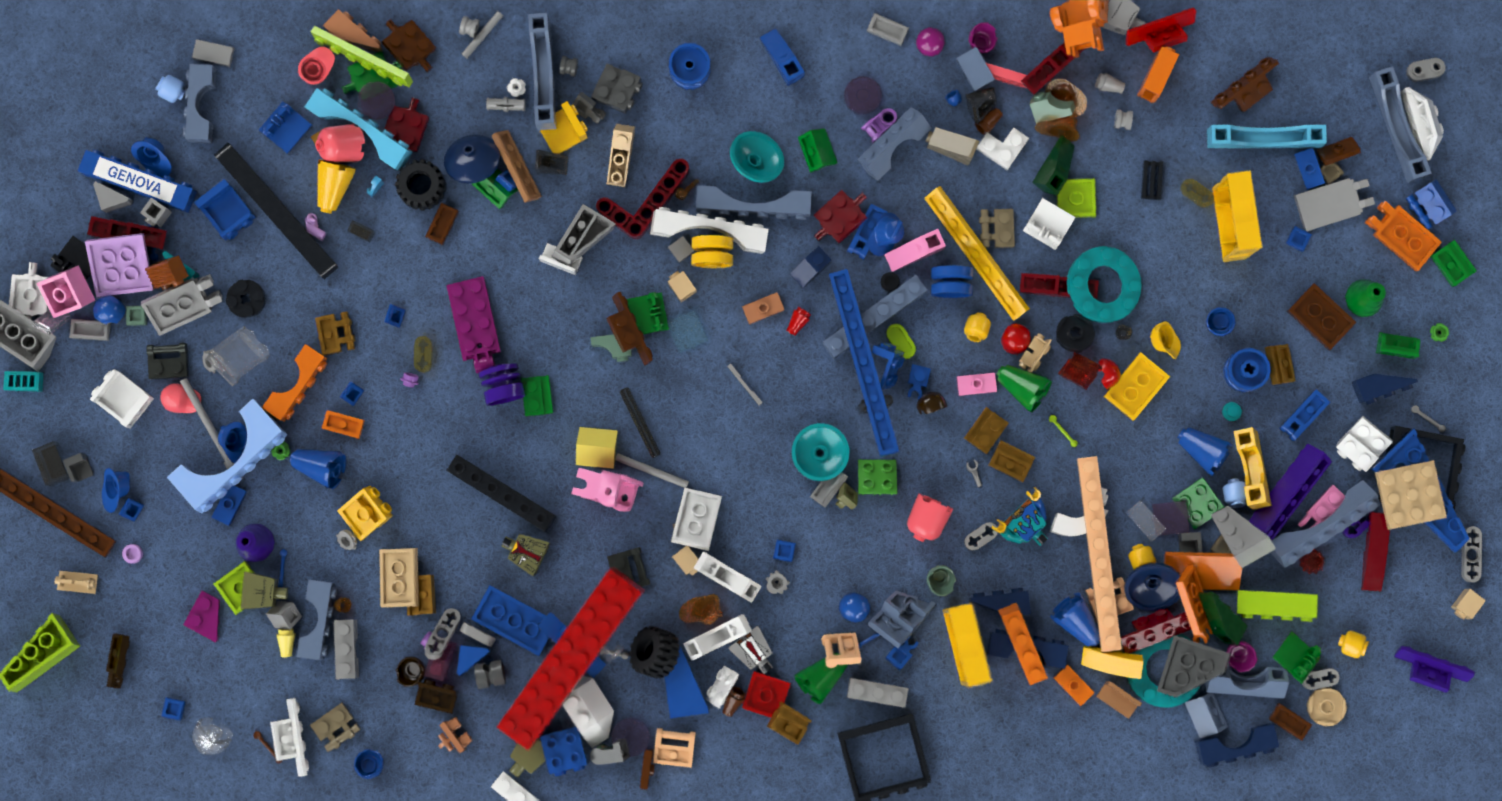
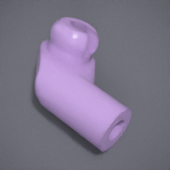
M313 213L308 214L305 218L307 232L323 241L327 233L318 228L317 216Z

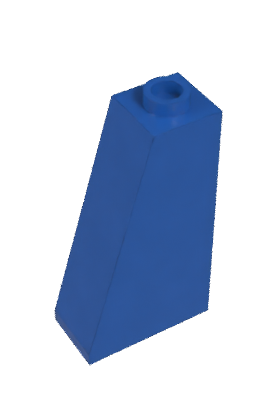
M680 646V656L677 659V665L674 666L672 672H669L668 676H665L670 718L709 713L705 699Z

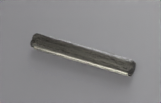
M626 387L620 390V395L651 457L659 456L661 452L630 389Z

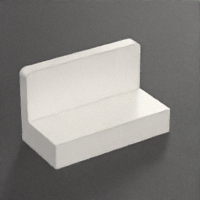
M547 243L539 260L576 275L583 257L578 258L570 266L562 264L552 258L556 246Z

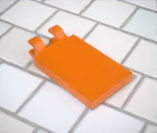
M1381 202L1377 209L1386 215L1381 221L1373 215L1365 223L1376 230L1373 236L1413 270L1419 271L1442 241L1399 205L1393 208L1388 202Z
M1188 565L1177 580L1176 585L1193 635H1195L1193 641L1199 643V637H1201L1206 644L1209 641V635L1205 628L1209 630L1210 635L1213 633L1198 595L1199 592L1204 591L1195 565Z

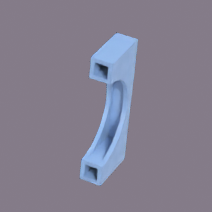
M255 399L249 401L239 411L246 424L247 442L241 457L231 468L216 475L205 476L195 474L181 464L167 477L196 511L203 513L210 510L217 499L224 497L230 487L237 485L241 481L242 476L247 472H251L256 467V464L261 459H265L275 446L282 444L288 435Z

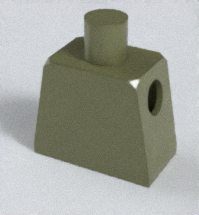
M540 738L528 751L518 743L516 744L510 755L515 764L509 771L516 777H519L524 770L531 774L546 761Z

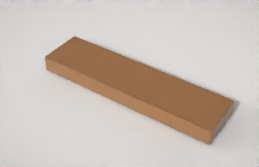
M500 131L491 135L524 202L538 200L542 197L509 131Z

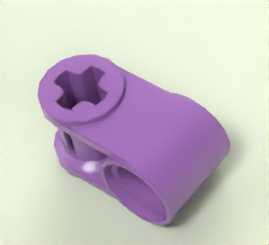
M884 109L865 123L861 129L866 131L872 138L871 141L875 143L897 121V114L893 109ZM886 114H890L894 120L887 123L883 120V117Z

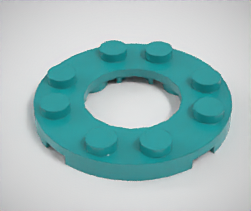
M1099 246L1083 252L1074 260L1067 276V291L1074 303L1073 306L1082 316L1094 322L1110 323L1126 317L1135 308L1141 294V278L1135 263L1127 254L1113 247ZM1099 266H1107L1114 269L1122 282L1121 293L1113 302H1099L1089 292V275Z
M1183 634L1176 635L1190 640L1187 636ZM1174 637L1130 653L1143 656L1141 679L1127 677L1128 683L1141 700L1153 706L1168 708L1181 705L1191 699L1200 688L1198 686L1179 697H1173L1158 692V686L1150 681L1146 671L1148 659L1159 650H1170Z

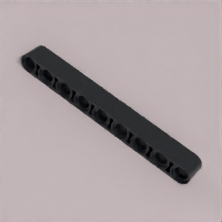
M229 142L214 154L324 280L339 268Z

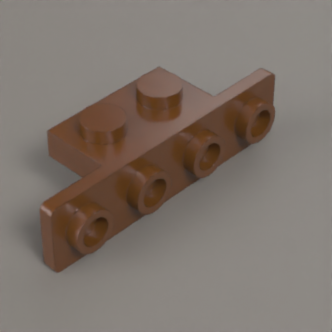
M1271 57L1262 59L1256 67L1248 70L1242 78L1233 82L1228 89L1217 94L1215 99L1211 101L1212 106L1222 109L1234 100L1240 111H1247L1273 90L1265 74L1279 64L1278 60Z
M617 292L612 299L618 313L608 316L606 319L622 352L624 353L636 348L643 364L648 365L653 361L652 352L644 342V335L636 325L634 314L630 313L627 307V299L625 296H622L621 292Z

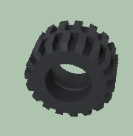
M422 159L420 161L412 160L413 163L411 164L407 162L405 164L406 167L404 169L401 167L399 170L400 174L396 176L397 182H395V186L400 198L406 205L416 210L417 208L420 210H425V208L431 209L434 204L437 206L439 199L444 197L443 192L446 191V182L440 170L433 163ZM420 175L428 176L431 179L430 189L421 195L413 194L410 190L412 180Z
M654 626L644 627L642 631L640 630L630 646L629 656L631 658L629 660L632 664L631 667L638 673L656 679L668 676L669 672L674 670V666L677 665V659L680 656L678 638H676L674 633Z

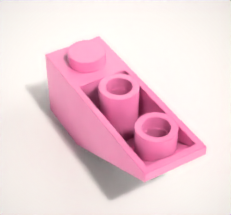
M936 229L884 254L893 272L944 250L946 245L939 229Z

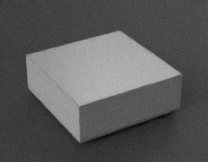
M684 236L668 246V249L679 263L695 252Z

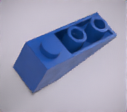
M776 28L759 37L787 86L804 77L805 72Z

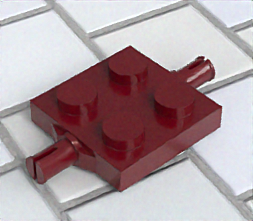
M411 98L409 108L392 105L384 129L394 135L393 139L404 141L409 145V150L417 153L429 121V116L418 113L416 108L419 100Z
M841 190L814 214L822 227L814 235L818 241L828 234L840 243L867 219L859 206L867 199L863 192L853 200Z

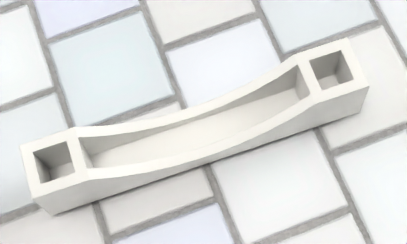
M659 207V209L653 212L650 234L669 238L676 233L689 229H709L733 238V241L743 251L762 254L766 249L768 229L763 228L764 225L761 224L749 226L745 225L743 221L734 220V223L726 222L727 219L722 217L709 219L708 215L705 214L692 216L687 211L678 210V213L670 212L669 208Z

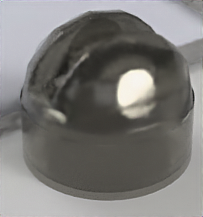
M1121 324L1116 329V336L1120 340H1128L1133 335L1132 328L1128 325Z

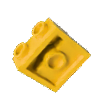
M371 486L363 488L337 510L360 541L364 540L393 517L391 506L386 502L383 503L379 498L380 492L378 489Z

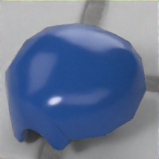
M110 295L98 299L93 308L94 317L106 325L107 323H118L125 313L124 303Z
M1222 307L1211 310L1206 319L1208 330L1215 336L1230 334L1236 324L1232 311Z
M849 593L840 600L839 611L844 619L858 623L864 621L869 615L870 604L864 596L858 593Z
M366 749L360 752L354 760V769L362 778L372 779L379 776L383 770L384 760L378 751Z

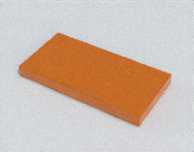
M1165 552L1164 564L1173 567L1180 575L1188 565H1195L1204 590L1240 589L1242 568L1232 553Z

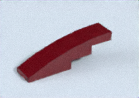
M1064 42L1024 77L1021 82L1034 95L1070 64L1075 57L1067 55ZM1085 49L1078 50L1079 54H1081Z
M91 216L87 235L107 238L144 233L146 247L163 250L167 231Z
M1021 273V293L1071 298L1067 291V277ZM1088 280L1089 292L1093 298L1098 300L1099 280Z
M1370 512L1369 532H1366V550L1363 553L1361 590L1382 591L1390 529L1388 530L1384 513Z

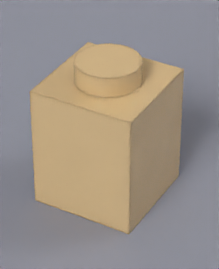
M677 271L669 277L668 285L680 302H683L697 292L684 271L681 273Z
M685 546L673 556V559L686 575L690 573L693 576L698 572L694 569L698 558L689 546Z
M1464 589L1451 608L1455 610L1454 614L1463 620L1465 618L1473 619L1486 600L1473 590Z

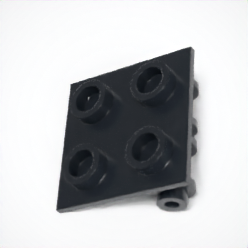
M73 235L61 252L51 257L53 262L50 266L60 273L79 265L85 280H87L91 275L86 245Z

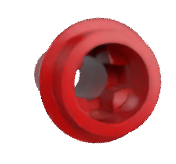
M798 306L796 310L794 309L786 331L796 336L810 321L809 317L811 314Z

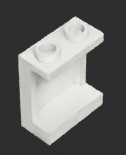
M113 369L104 376L103 380L105 381L101 386H97L92 391L90 400L97 403L119 420L123 426L131 429L154 398L121 372Z

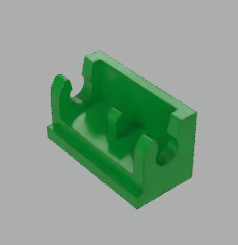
M1379 332L1376 353L1409 359L1419 357L1420 339Z

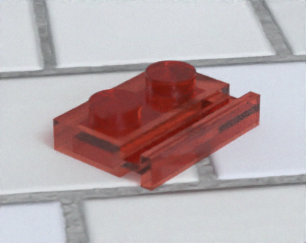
M1074 352L1072 359H1068L1058 374L1062 378L1087 390L1097 377L1099 369L1102 370L1103 367Z

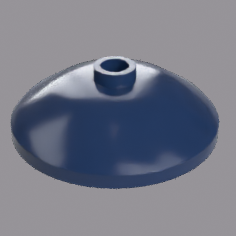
M468 135L456 140L447 149L444 156V167L447 174L457 182L466 184L477 183L487 179L496 171L501 155L495 142L489 137Z
M1150 563L1142 565L1133 570L1126 578L1124 584L1126 598L1133 606L1142 610L1156 611L1165 609L1173 605L1180 598L1176 582L1181 575L1173 567L1166 564Z

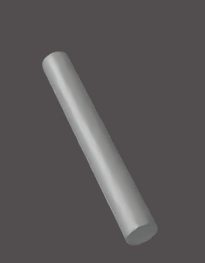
M499 11L495 13L463 51L462 55L466 59L503 17Z

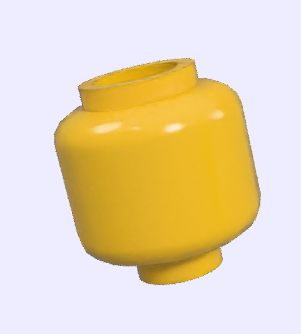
M977 312L968 316L964 333L970 341L981 342V340H985L988 337L991 321L986 318L985 314Z
M1137 544L1132 547L1133 550L1128 554L1133 570L1145 564L1157 563L1150 546Z
M1350 630L1346 635H1341L1338 645L1342 646V654L1358 659L1361 655H1365L1369 641H1366L1365 635Z

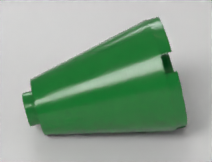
M1368 279L1357 280L1346 291L1347 307L1357 316H1372L1381 309L1386 291L1380 283Z
M1008 364L1005 367L1001 366L997 372L998 381L1031 413L1041 404L1040 400L1043 396L1047 395L1052 384L1049 378Z
M825 657L794 675L795 681L805 694L808 693L812 696L810 699L820 705L848 667L847 664H840L834 668H829L826 666Z

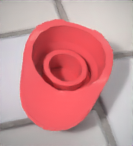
M321 46L306 55L298 65V73L302 80L311 85L321 83L334 65L335 56L333 52L327 47Z
M172 383L162 390L160 399L166 410L173 413L196 412L181 384ZM194 390V392L196 393V395H197L199 401L201 402V395H200V393L197 392L196 390Z

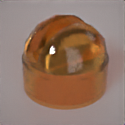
M344 597L338 598L335 601L334 608L339 613H347L351 609V601Z

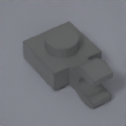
M583 92L578 94L573 104L579 115L584 119L590 117L597 124L601 119L603 120L606 112L595 108L597 103Z

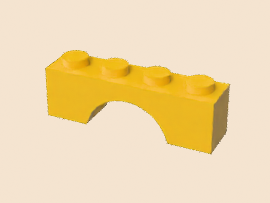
M1253 427L1234 431L1237 451L1244 468V490L1247 506L1252 510L1272 506L1258 432Z

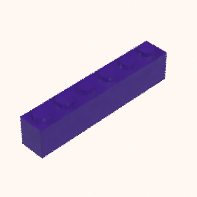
M1307 444L1270 492L1272 506L1257 509L1249 522L1272 541L1332 463L1327 454Z

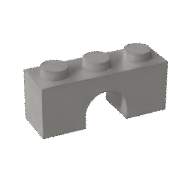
M357 619L334 620L336 679L359 678V662L356 656V639H358Z
M850 678L847 698L905 708L908 688Z

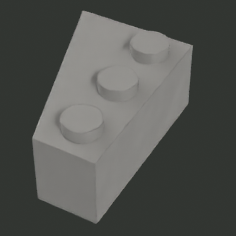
M583 204L554 250L552 258L570 266L614 229L616 223Z
M1229 506L1211 515L1241 568L1276 549L1267 535Z

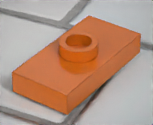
M1066 665L1065 669L1060 670L1053 677L1079 706H1082L1094 694L1091 688L1069 665Z

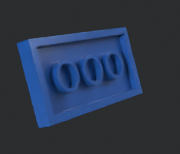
M489 585L471 620L540 656L549 640V637L538 627V624L546 617L545 614Z

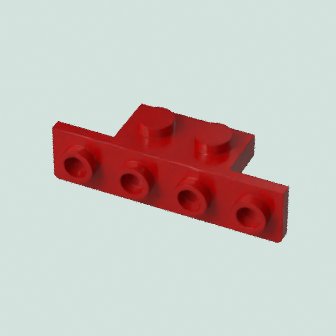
M1193 7L1183 10L1182 12L1127 30L1126 45L1130 46L1145 41L1154 53L1159 51L1161 47H1171L1186 42L1188 35L1182 27L1195 23L1196 9Z

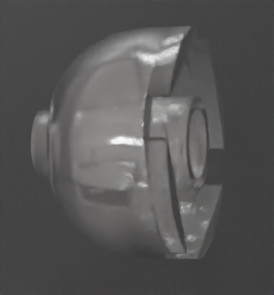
M209 717L199 719L192 732V740L200 753L217 755L225 751L229 746L233 733L222 722H220L219 726L212 722L213 718Z

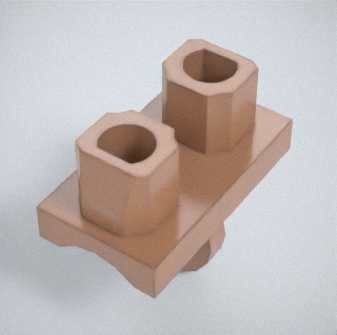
M457 717L448 722L444 721L439 725L448 737L446 738L443 733L438 736L442 741L438 745L440 749L445 746L450 752L454 749L450 743L452 742L458 752L461 753L467 749L466 747L473 740L467 732L460 737L456 735L454 731L462 726Z

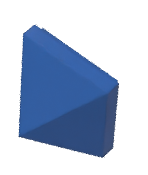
M390 304L384 322L400 328L405 309Z
M350 381L340 395V398L354 406L364 390Z
M128 497L119 515L135 522L144 505Z

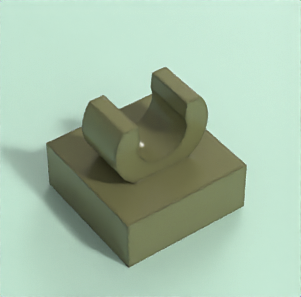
M843 483L839 489V494L836 496L839 501L835 504L840 509L848 506L852 510L857 506L858 493L848 484Z

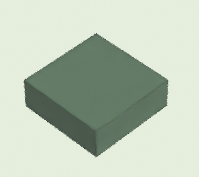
M126 306L127 326L147 325V314L142 306Z

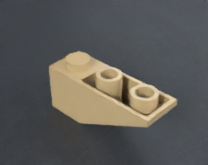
M616 124L613 130L607 184L626 187L634 140V126Z

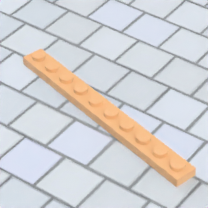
M1097 456L1078 458L1077 464L1101 652L1122 650Z

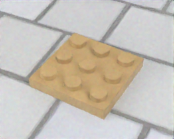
M1434 460L1375 472L1388 530L1447 518Z

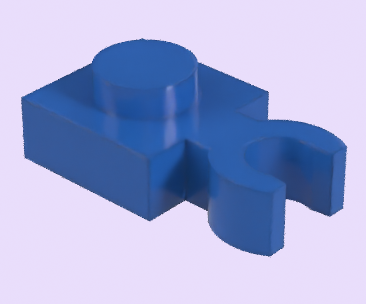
M912 364L908 384L913 386L908 391L907 395L909 398L911 393L916 391L918 392V400L922 396L921 387H927L931 368Z
M907 639L899 648L894 646L885 659L900 671L913 656L909 650L915 649L919 643L915 642L911 646L908 644Z

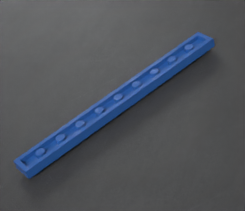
M848 269L829 274L880 457L897 453L899 448Z

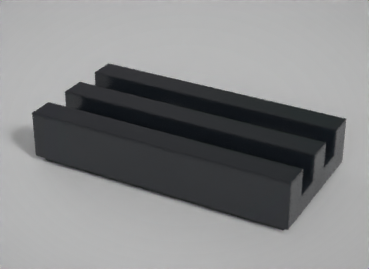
M1143 161L1141 199L1161 200L1163 162ZM1148 166H1151L1149 195H1146ZM1155 166L1158 167L1156 196H1154Z

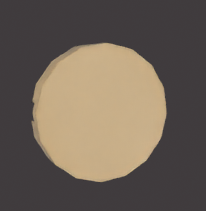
M1332 688L1315 690L1309 696L1307 702V712L1310 718L1316 724L1322 726L1336 725L1344 718L1347 710L1346 701L1341 693Z

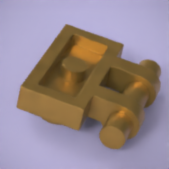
M348 312L340 313L342 320L336 321L335 314L315 318L323 356L342 352L341 344H346L348 351L355 349V336L352 335V321L349 319ZM339 327H343L345 337H339Z

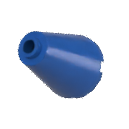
M1190 427L1187 430L1183 428L1177 437L1180 439L1179 444L1210 476L1215 475L1214 469L1216 471L1220 469L1230 454L1227 452L1228 448L1233 449L1234 446L1231 442Z
M297 449L291 454L290 463L294 469L326 488L334 489L342 480L339 478L340 473L345 472L346 456L340 451Z
M1074 593L1076 597L1070 599L1068 596L1053 609L1054 616L1050 615V617L1084 645L1094 647L1100 643L1098 626L1084 597L1080 593Z

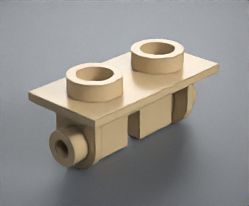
M1040 333L1037 336L1035 335L1028 346L1033 350V353L1026 350L1019 360L1020 364L1018 366L1024 370L1027 367L1026 371L1031 373L1036 371L1041 364L1039 360L1050 350L1051 346L1049 344L1052 340L1047 339L1044 341L1045 337Z
M59 571V577H55V584H58L57 590L96 594L98 575Z

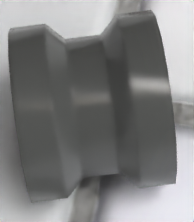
M562 56L560 75L570 74L571 77H575L578 58L568 59L567 56Z

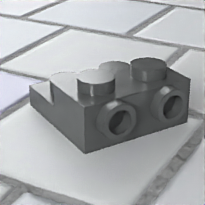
M607 63L591 95V99L626 114L627 110H631L635 100L633 97L635 93H639L642 88L641 77Z

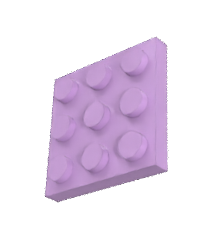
M144 233L85 241L96 297L154 290L153 285H151L152 282L148 278L149 275L145 271V268L150 266Z

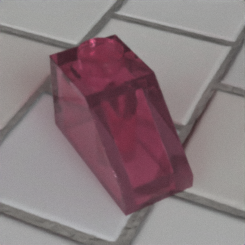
M449 641L440 658L436 660L429 659L424 676L446 681L457 643ZM436 642V644H435V647H434L432 653H433L434 651H437V645H438L437 642Z

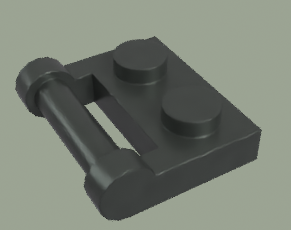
M186 342L179 343V345H147L148 375L150 380L189 377ZM180 352V358L155 359V354Z
M641 547L607 556L610 568L615 567L634 581L628 557L633 555L640 580L635 583L641 587L651 584L650 579H647L642 562Z

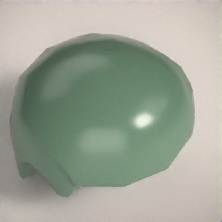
M937 565L928 572L926 582L934 594L946 596L954 591L953 587L956 577L953 570L946 565Z

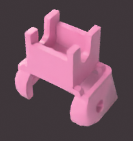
M579 468L576 477L585 480L587 486L584 489L573 487L571 494L599 502L607 507H613L620 512H628L634 504L638 487H643L644 483L631 477L605 470L602 473H597ZM627 495L628 500L624 502L622 497Z

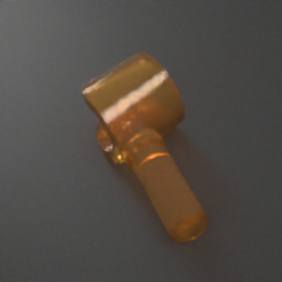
M695 179L685 190L679 187L675 197L685 200L690 190L699 181Z

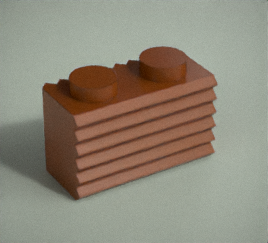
M179 255L159 261L145 268L154 289L161 287L162 290H166L172 286H178L184 283V278L189 276Z

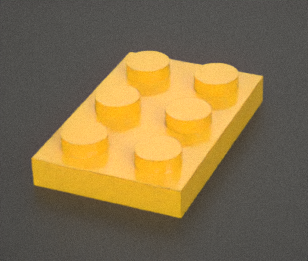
M1140 352L1122 373L1119 382L1111 387L1103 397L1134 421L1170 376Z

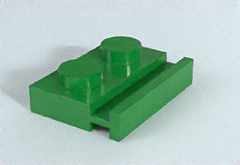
M1455 240L1430 256L1452 287L1477 271Z
M549 375L521 378L526 395L523 397L525 417L554 414Z

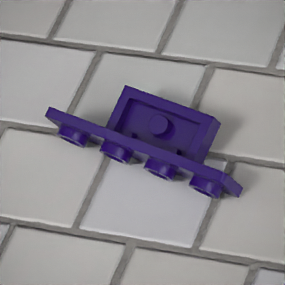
M1401 646L1395 652V658L1412 663L1409 680L1445 693L1450 689L1451 677L1468 682L1475 676V671L1470 670L1466 666L1450 663L1448 660L1433 657L1431 654L1416 651L1411 647Z

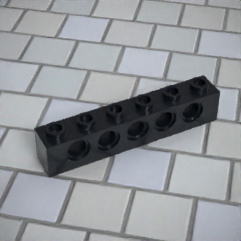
M457 454L446 470L544 532L548 531L556 518V515Z

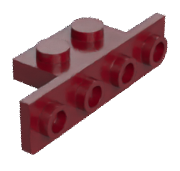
M1168 608L1132 621L1135 632L1124 635L1120 639L1124 653L1130 654L1192 629L1186 612L1173 616Z

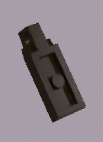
M118 633L112 635L106 672H109L106 687L121 689L123 670L126 666L125 659L130 644V636Z

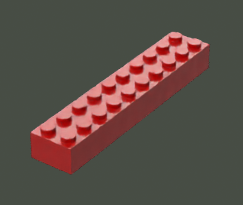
M615 567L610 568L500 721L497 728L527 751L531 749L644 593L645 589Z

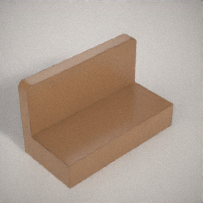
M1106 681L1096 695L1097 698L1128 719L1137 706L1142 704L1110 681Z

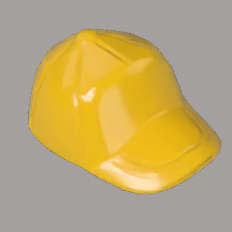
M1164 321L1157 324L1152 329L1150 335L1153 347L1158 351L1168 353L1173 359H1176L1181 349L1178 336L1170 323Z

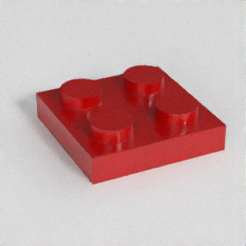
M754 671L742 708L771 718L775 710H778L779 703L785 702L791 683Z

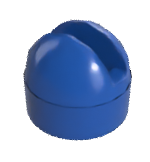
M958 90L951 91L945 97L951 106H958V103L962 102V96Z

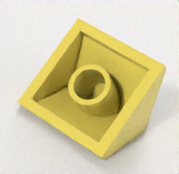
M579 427L576 443V465L614 469L618 431Z

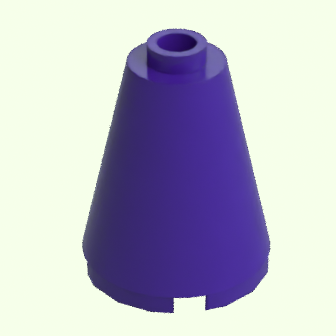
M249 524L242 528L237 535L236 549L239 555L247 561H263L274 549V536L264 525Z

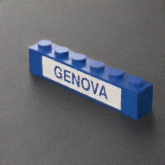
M95 149L92 152L85 151L78 168V172L148 199L153 198L159 203L189 213L197 193L192 189V185L186 182H181V184L175 183L174 178L166 175L163 178L156 176L157 172L146 169V171L140 170V166L128 162V165L123 164L121 159L114 156L110 158L104 157V153Z

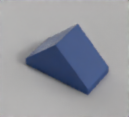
M460 645L457 674L462 676L492 652L491 649Z

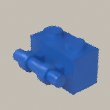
M1437 180L1415 192L1419 198L1417 201L1413 195L1406 198L1410 204V210L1415 212L1419 218L1418 222L1423 224L1427 230L1433 227L1429 219L1432 218L1436 225L1457 212ZM1421 204L1424 206V208H1425L1426 211L1428 212L1427 215H1425V213L1423 212L1422 208L1420 207Z

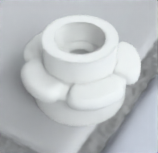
M517 78L512 79L507 86L508 92L514 97L523 95L526 91L525 82Z

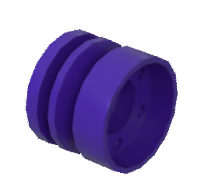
M517 363L498 364L479 373L480 379H487L481 382V386H491V389L483 393L487 406L512 402L526 396L523 383H513L514 380L521 376L520 373H512L519 369Z

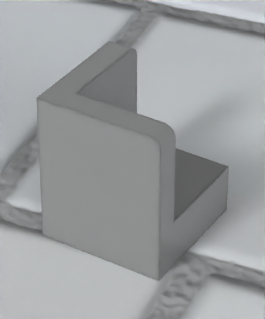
M277 601L276 606L266 613L273 626L279 629L291 630L302 618L294 602Z

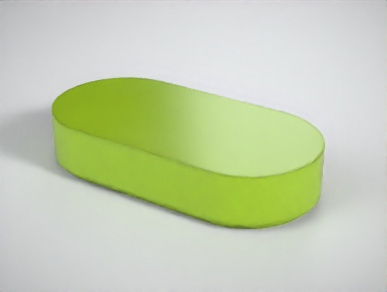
M897 323L890 325L886 331L889 342L896 345L897 350L904 352L903 357L905 359L913 357L916 347L905 328Z

